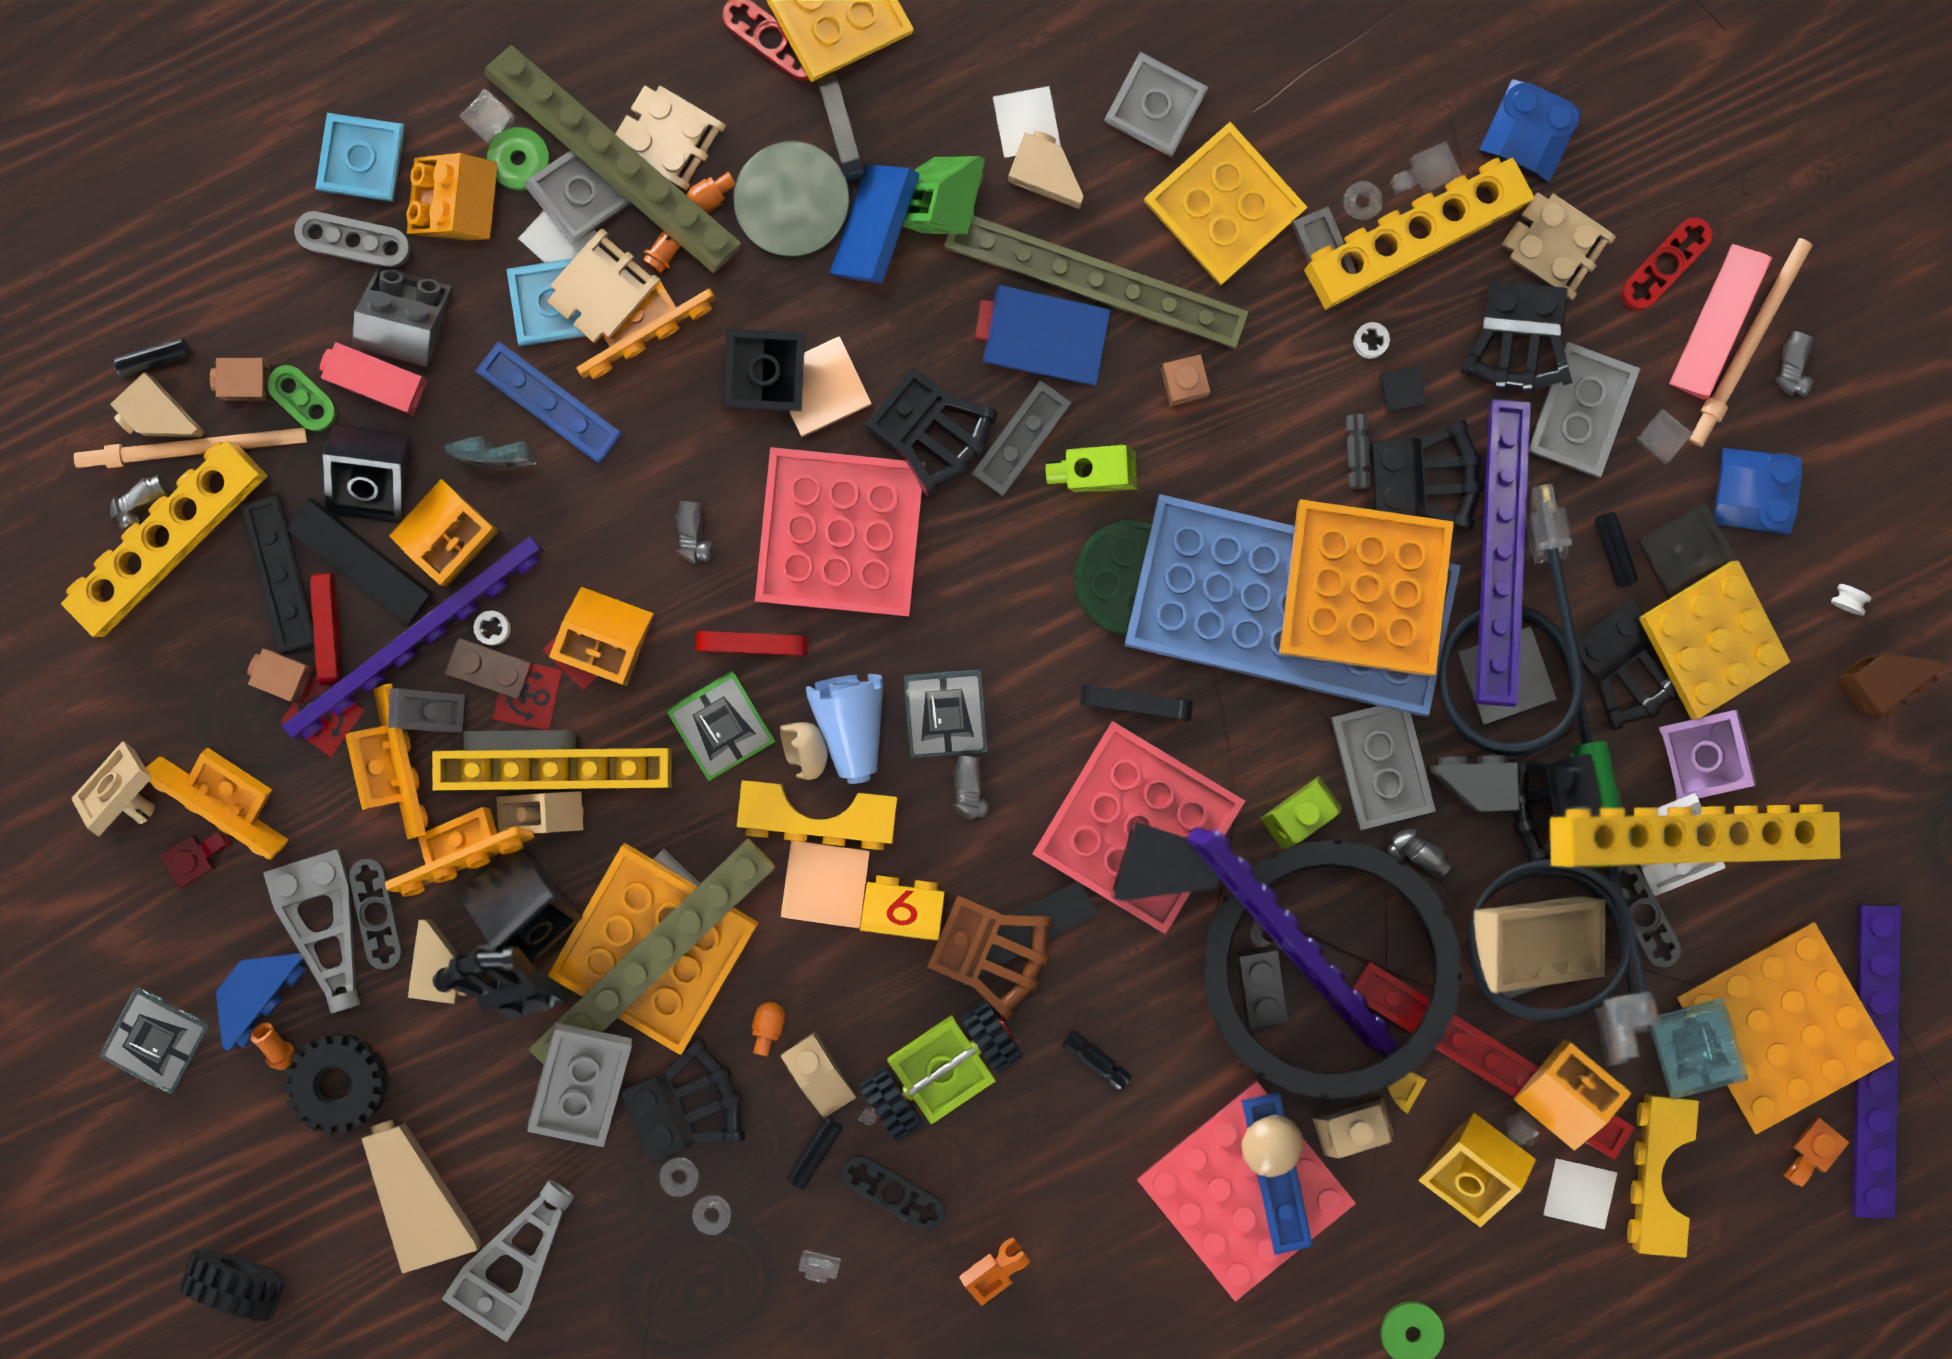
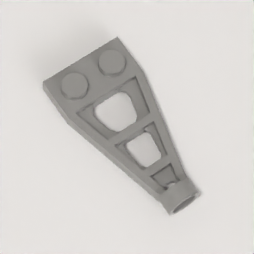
M340 849L263 872L273 908L299 952L305 957V962L325 993L330 1013L361 1005L356 990L351 884ZM326 895L333 902V923L327 930L313 932L307 928L298 911L299 905L303 901ZM335 936L340 942L342 962L338 967L326 969L322 966L316 953L315 944L317 941ZM338 987H346V993L335 994Z
M548 1180L540 1192V1196L462 1267L442 1300L507 1342L532 1304L563 1212L566 1211L574 1199V1195L562 1185ZM545 1200L557 1209H548L545 1206ZM527 1223H532L543 1232V1237L535 1253L531 1256L512 1244L514 1236ZM503 1255H510L523 1266V1274L519 1286L512 1293H508L486 1278L487 1268Z

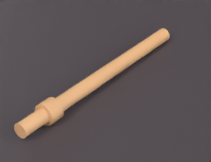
M1798 239L1712 398H1707L1700 412L1703 415L1689 438V441L1693 444L1703 447L1715 423L1722 421L1728 410L1726 406L1727 401L1813 246L1807 240Z
M302 427L123 447L122 444L105 445L104 450L74 453V463L76 468L106 465L107 468L124 467L127 462L205 454L210 447L219 441L222 443L225 441L236 442L243 450L307 443L308 431L307 428Z

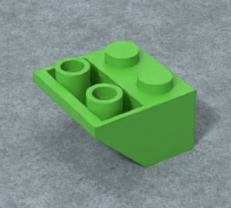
M980 156L933 157L914 171L920 174L902 226L928 234H968L969 226L974 217L973 209L978 188L983 179L982 171L985 158Z

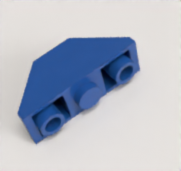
M301 953L241 960L216 991L223 1048L227 1051L237 1049L238 1046L244 1049L251 1042V1032L263 1015L267 1018L270 1017L282 1002L278 995L288 984L290 987H293L305 973L306 968L302 966L305 962V957Z

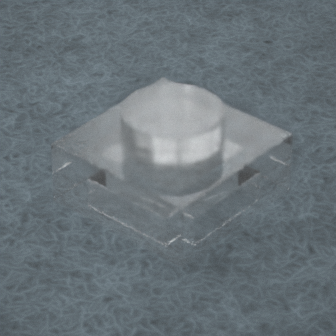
M486 88L459 116L462 121L489 145L515 118L514 114Z
M1662 409L1636 440L1660 461L1667 464L1693 433L1666 410Z
M803 1250L798 1271L806 1272V1279L828 1283L829 1278H837L841 1259Z

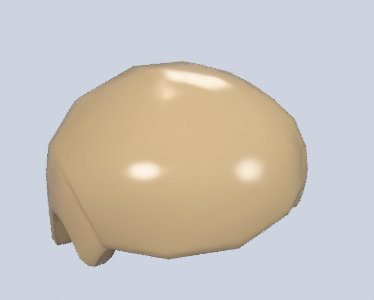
M809 722L781 725L780 735L786 759L790 765L802 767V772L797 774L796 777L806 780L818 778L823 773L828 760V747L819 728Z
M1274 1114L1254 1122L1247 1129L1241 1142L1243 1159L1253 1172L1261 1176L1265 1175L1266 1177H1277L1289 1172L1300 1160L1304 1149L1302 1132L1296 1124L1288 1118Z

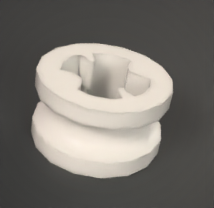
M1376 322L1362 325L1355 333L1353 339L1354 348L1357 353L1368 359L1377 358L1382 355L1390 342L1387 329ZM1369 330L1375 331V337L1382 339L1381 346L1377 344L1374 351L1368 350V344L1361 342L1362 335L1366 337Z
M1839 584L1837 587L1839 595L1838 597H1833L1831 603L1850 613L1864 616L1866 611L1863 609V606L1866 602L1869 603L1871 601V596L1851 586Z
M493 610L481 613L476 618L473 626L477 639L491 646L504 643L511 631L510 622L507 617ZM496 617L501 622L497 626L502 627V632L499 636L493 634L488 639L484 636L487 630L482 629L483 623L485 621L492 622Z

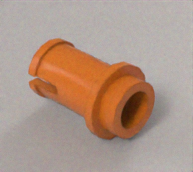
M663 230L651 249H645L643 252L645 257L642 262L652 271L662 274L664 269H670L671 266L668 263L681 245Z
M261 1023L253 1029L250 1040L266 1056V1064L270 1068L284 1070L292 1065L293 1061L291 1059L295 1055L294 1047L289 1042H284L270 1023Z

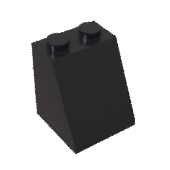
M1133 822L1111 897L1116 900L1125 901L1217 888L1218 881L1222 880L1185 839L1186 837Z
M524 848L511 854L499 853L495 862L482 874L474 876L467 883L466 888L458 894L484 937L495 951H503L505 947L517 946L531 964L583 918L532 854Z

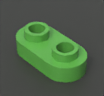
M283 365L272 371L267 382L270 395L303 427L311 431L320 432L333 425L337 416L335 403L298 368L290 365ZM287 380H294L296 383L295 390L291 393H286L284 391V383ZM316 406H322L324 409V414L320 419H313L311 414Z

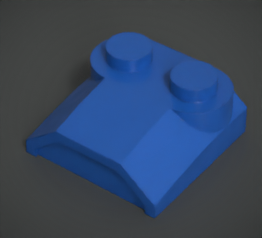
M1512 79L1478 152L1486 153L1496 158L1499 157L1502 161L1513 157L1520 169L1549 183L1583 111L1570 101L1536 85Z
M1721 448V466L1711 525L1782 535L1791 534L1797 515L1801 486V458L1793 457L1786 453L1771 454Z

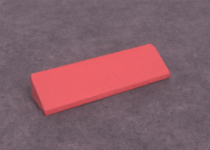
M1734 244L1731 245L1669 385L1702 400L1709 398L1771 262V256Z

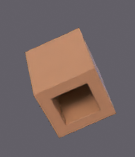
M1201 354L1163 363L1161 373L1170 406L1208 397L1210 388Z
M216 358V368H211L210 370L211 390L216 391V397L223 401H270V393L267 387L270 376V362L264 358Z
M263 648L261 653H256L250 662L247 674L251 678L248 685L290 702L300 703L314 667Z

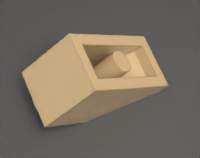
M1035 131L1034 135L1025 132L1009 172L1008 182L1080 210L1083 194L1062 147L1055 144L1056 139L1046 133Z
M145 372L110 404L118 412L114 417L115 420L129 434L134 430L141 435L152 437L201 438L205 434V431L153 376Z
M581 791L496 797L498 833L512 827L530 829L533 833L583 830L584 810Z
M421 919L418 921L408 998L455 1004L460 1002L461 995L466 996L467 994L454 989L447 993L440 992L434 987L432 979L439 969L448 967L450 959L459 954L432 919Z
M816 1032L780 1055L801 1090L823 1118H826L857 1098Z

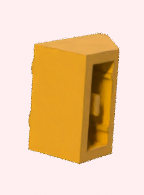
M462 153L414 158V166L410 176L412 185L410 204L407 209L408 223L406 234L466 241L490 239L498 162Z
M440 479L389 536L439 585L448 588L499 530L443 479Z
M581 587L561 624L549 658L627 686L654 613Z
M1562 1040L1513 1100L1570 1148L1576 1150L1609 1122L1632 1093L1575 1045Z

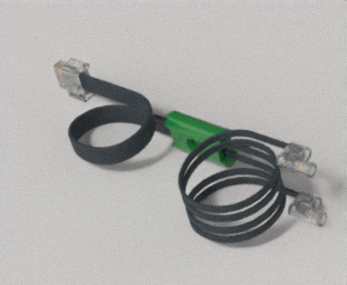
M1552 484L1532 487L1529 497L1532 513L1527 523V531L1534 564L1550 563L1564 634L1548 617L1525 606H1522V620L1544 631L1561 653L1572 693L1569 711L1561 723L1552 731L1538 739L1524 743L1496 742L1481 736L1466 724L1456 709L1451 695L1448 668L1450 656L1458 641L1466 632L1479 624L1480 610L1464 619L1454 629L1446 642L1439 669L1441 699L1446 714L1457 732L1473 746L1496 755L1520 756L1544 749L1566 732L1576 716L1582 745L1573 748V754H1570V758L1581 754H1591L1602 809L1622 808L1608 742H1593L1583 695L1584 678L1560 560L1569 557L1568 546H1573L1566 507L1557 508ZM1595 834L1594 838L1595 842H1597V834ZM1551 859L1530 862L1503 874L1483 893L1475 910L1482 909L1484 904L1505 886L1522 879L1553 876L1572 880L1591 890L1599 899H1605V906L1611 914L1617 931L1620 960L1611 983L1597 997L1583 1004L1565 1009L1544 1010L1527 1007L1507 998L1501 992L1494 993L1490 991L1477 951L1473 912L1467 932V953L1472 973L1483 993L1495 1005L1512 1015L1536 1021L1562 1020L1582 1014L1599 1004L1617 987L1625 975L1629 995L1604 1000L1605 1007L1596 1008L1595 1014L1606 1067L1629 1063L1628 1058L1639 1056L1635 1034L1649 1032L1648 1026L1660 1023L1655 1000H1652L1651 992H1647L1633 919L1622 893L1617 865H1596L1592 867L1551 866ZM1608 867L1610 879L1596 869ZM1573 871H1577V872L1583 873V874H1585V875H1587V876L1593 878V879L1596 880L1597 882H1599V883H1600L1602 886H1604V887L1608 890V892L1612 895V897H1613L1614 900H1615V903L1613 902V900L1611 899V897L1606 893V891H1605L1602 887H1600L1597 883H1595L1593 880L1589 879L1588 877L1583 876L1582 874H1579V873H1576V872H1573ZM1632 952L1641 991L1639 994L1635 993L1630 968Z

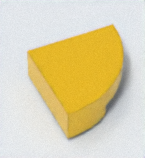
M1411 1071L1394 1084L1387 1086L1394 1103L1408 1114L1426 1079Z

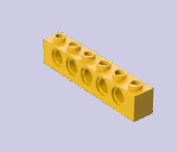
M1499 157L1478 168L1481 174L1469 180L1466 175H1462L1446 184L1445 188L1447 191L1435 198L1432 192L1425 194L1411 203L1414 209L1402 215L1398 210H1395L1378 220L1380 226L1367 233L1364 227L1344 238L1345 245L1333 250L1331 245H1328L1310 255L1312 262L1307 265L1304 271L1325 310L1528 205L1535 197L1514 158L1512 157L1501 163ZM1483 187L1489 190L1492 195V203L1486 204L1481 202L1476 194L1477 188ZM1443 205L1454 206L1459 213V220H1448L1443 214ZM1409 223H1420L1425 229V238L1418 239L1412 236L1409 231ZM1375 241H1387L1392 247V255H1380L1375 248ZM1343 257H1351L1357 262L1359 267L1357 274H1349L1344 271L1341 265Z
M219 441L210 447L203 456L206 461L196 471L192 468L185 472L176 482L178 488L169 497L162 496L153 503L148 510L151 515L141 525L135 523L129 527L121 536L123 542L114 551L110 549L103 553L93 564L96 569L87 578L80 577L66 590L69 596L61 604L92 637H105L268 476L236 442L225 441L222 443ZM220 472L224 477V486L221 491L214 493L210 487V479L215 473ZM189 499H192L197 506V512L191 520H187L182 512L184 503ZM164 526L169 532V540L165 546L160 547L156 543L155 534L160 527ZM134 553L138 554L142 561L141 569L136 574H133L128 568V560ZM107 580L114 587L113 597L109 601H106L101 595V586Z
M672 749L432 751L433 790L672 787Z

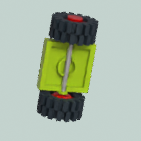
M986 999L960 1016V1019L974 1040H968L951 1015L887 1058L888 1063L904 1084L903 1087H900L887 1067H883L859 1084L873 1111L897 1143L924 1126L917 1110L912 1105L911 1101L913 1099L932 1125L996 1081L979 1056L981 1053H983L998 1075L1024 1058L1023 1053L1012 1038L1013 1035Z

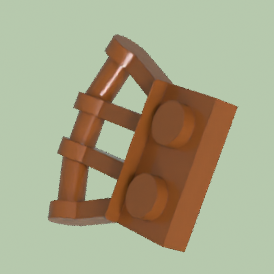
M957 895L927 968L974 987L1008 1020L1014 1014L1012 1010L1032 990H1036L1039 983L1036 981L1041 966H1046L1050 958L1047 956L1048 926H1052V916L1003 915ZM1000 925L1032 926V949L998 935L997 931ZM992 943L1028 958L1022 974L986 959ZM981 969H984L1016 983V985L1002 999H999L978 976Z

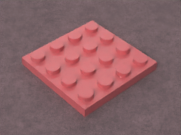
M770 447L755 602L909 617L922 489L905 460Z
M1111 721L1032 854L1166 934L1191 892L1125 901L1116 900L1111 897L1132 823L1137 822L1183 837H1187L1195 827L1210 832L1215 829L1225 836L1245 800Z
M1257 1081L1137 1178V1181L1235 1302L1299 1251L1274 1254L1257 1173L1253 1172L1243 1159L1241 1142L1247 1127L1241 1100L1267 1094ZM1303 1138L1304 1149L1300 1160L1296 1164L1311 1239H1313L1356 1203Z

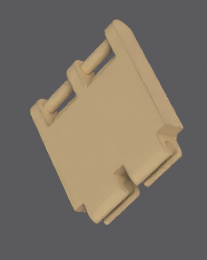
M644 86L631 107L633 112L641 116L639 121L626 115L616 135L671 183L687 192L691 186L688 183L699 163L706 161L709 156L706 153L717 133H723L726 125L662 86H659L656 92ZM708 126H711L712 128L701 147L697 148L696 146ZM690 156H694L683 177H678Z
M1537 192L1534 195L1535 198L1528 204L1521 215L1524 220L1531 224L1530 227L1517 221L1501 245L1512 252L1508 258L1510 261L1547 286L1567 288V299L1573 301L1577 295L1575 290L1587 272H1593L1597 266L1594 262L1606 244H1612L1616 236L1554 193L1547 199ZM1599 237L1600 241L1598 242L1588 258L1585 257V255L1588 253L1592 245L1595 243L1596 239ZM1580 266L1581 269L1579 270V272L1577 273V275L1568 287L1566 283L1574 274L1577 267Z
M602 228L552 282L550 286L555 292L547 300L567 320H570L579 311L581 315L573 325L593 343H596L603 334L611 338L660 282V279L655 274L650 276L633 261L634 256L629 251L624 253L607 238L608 233ZM602 243L619 258V261L616 262L599 245ZM628 266L646 283L644 285L640 283L625 268Z

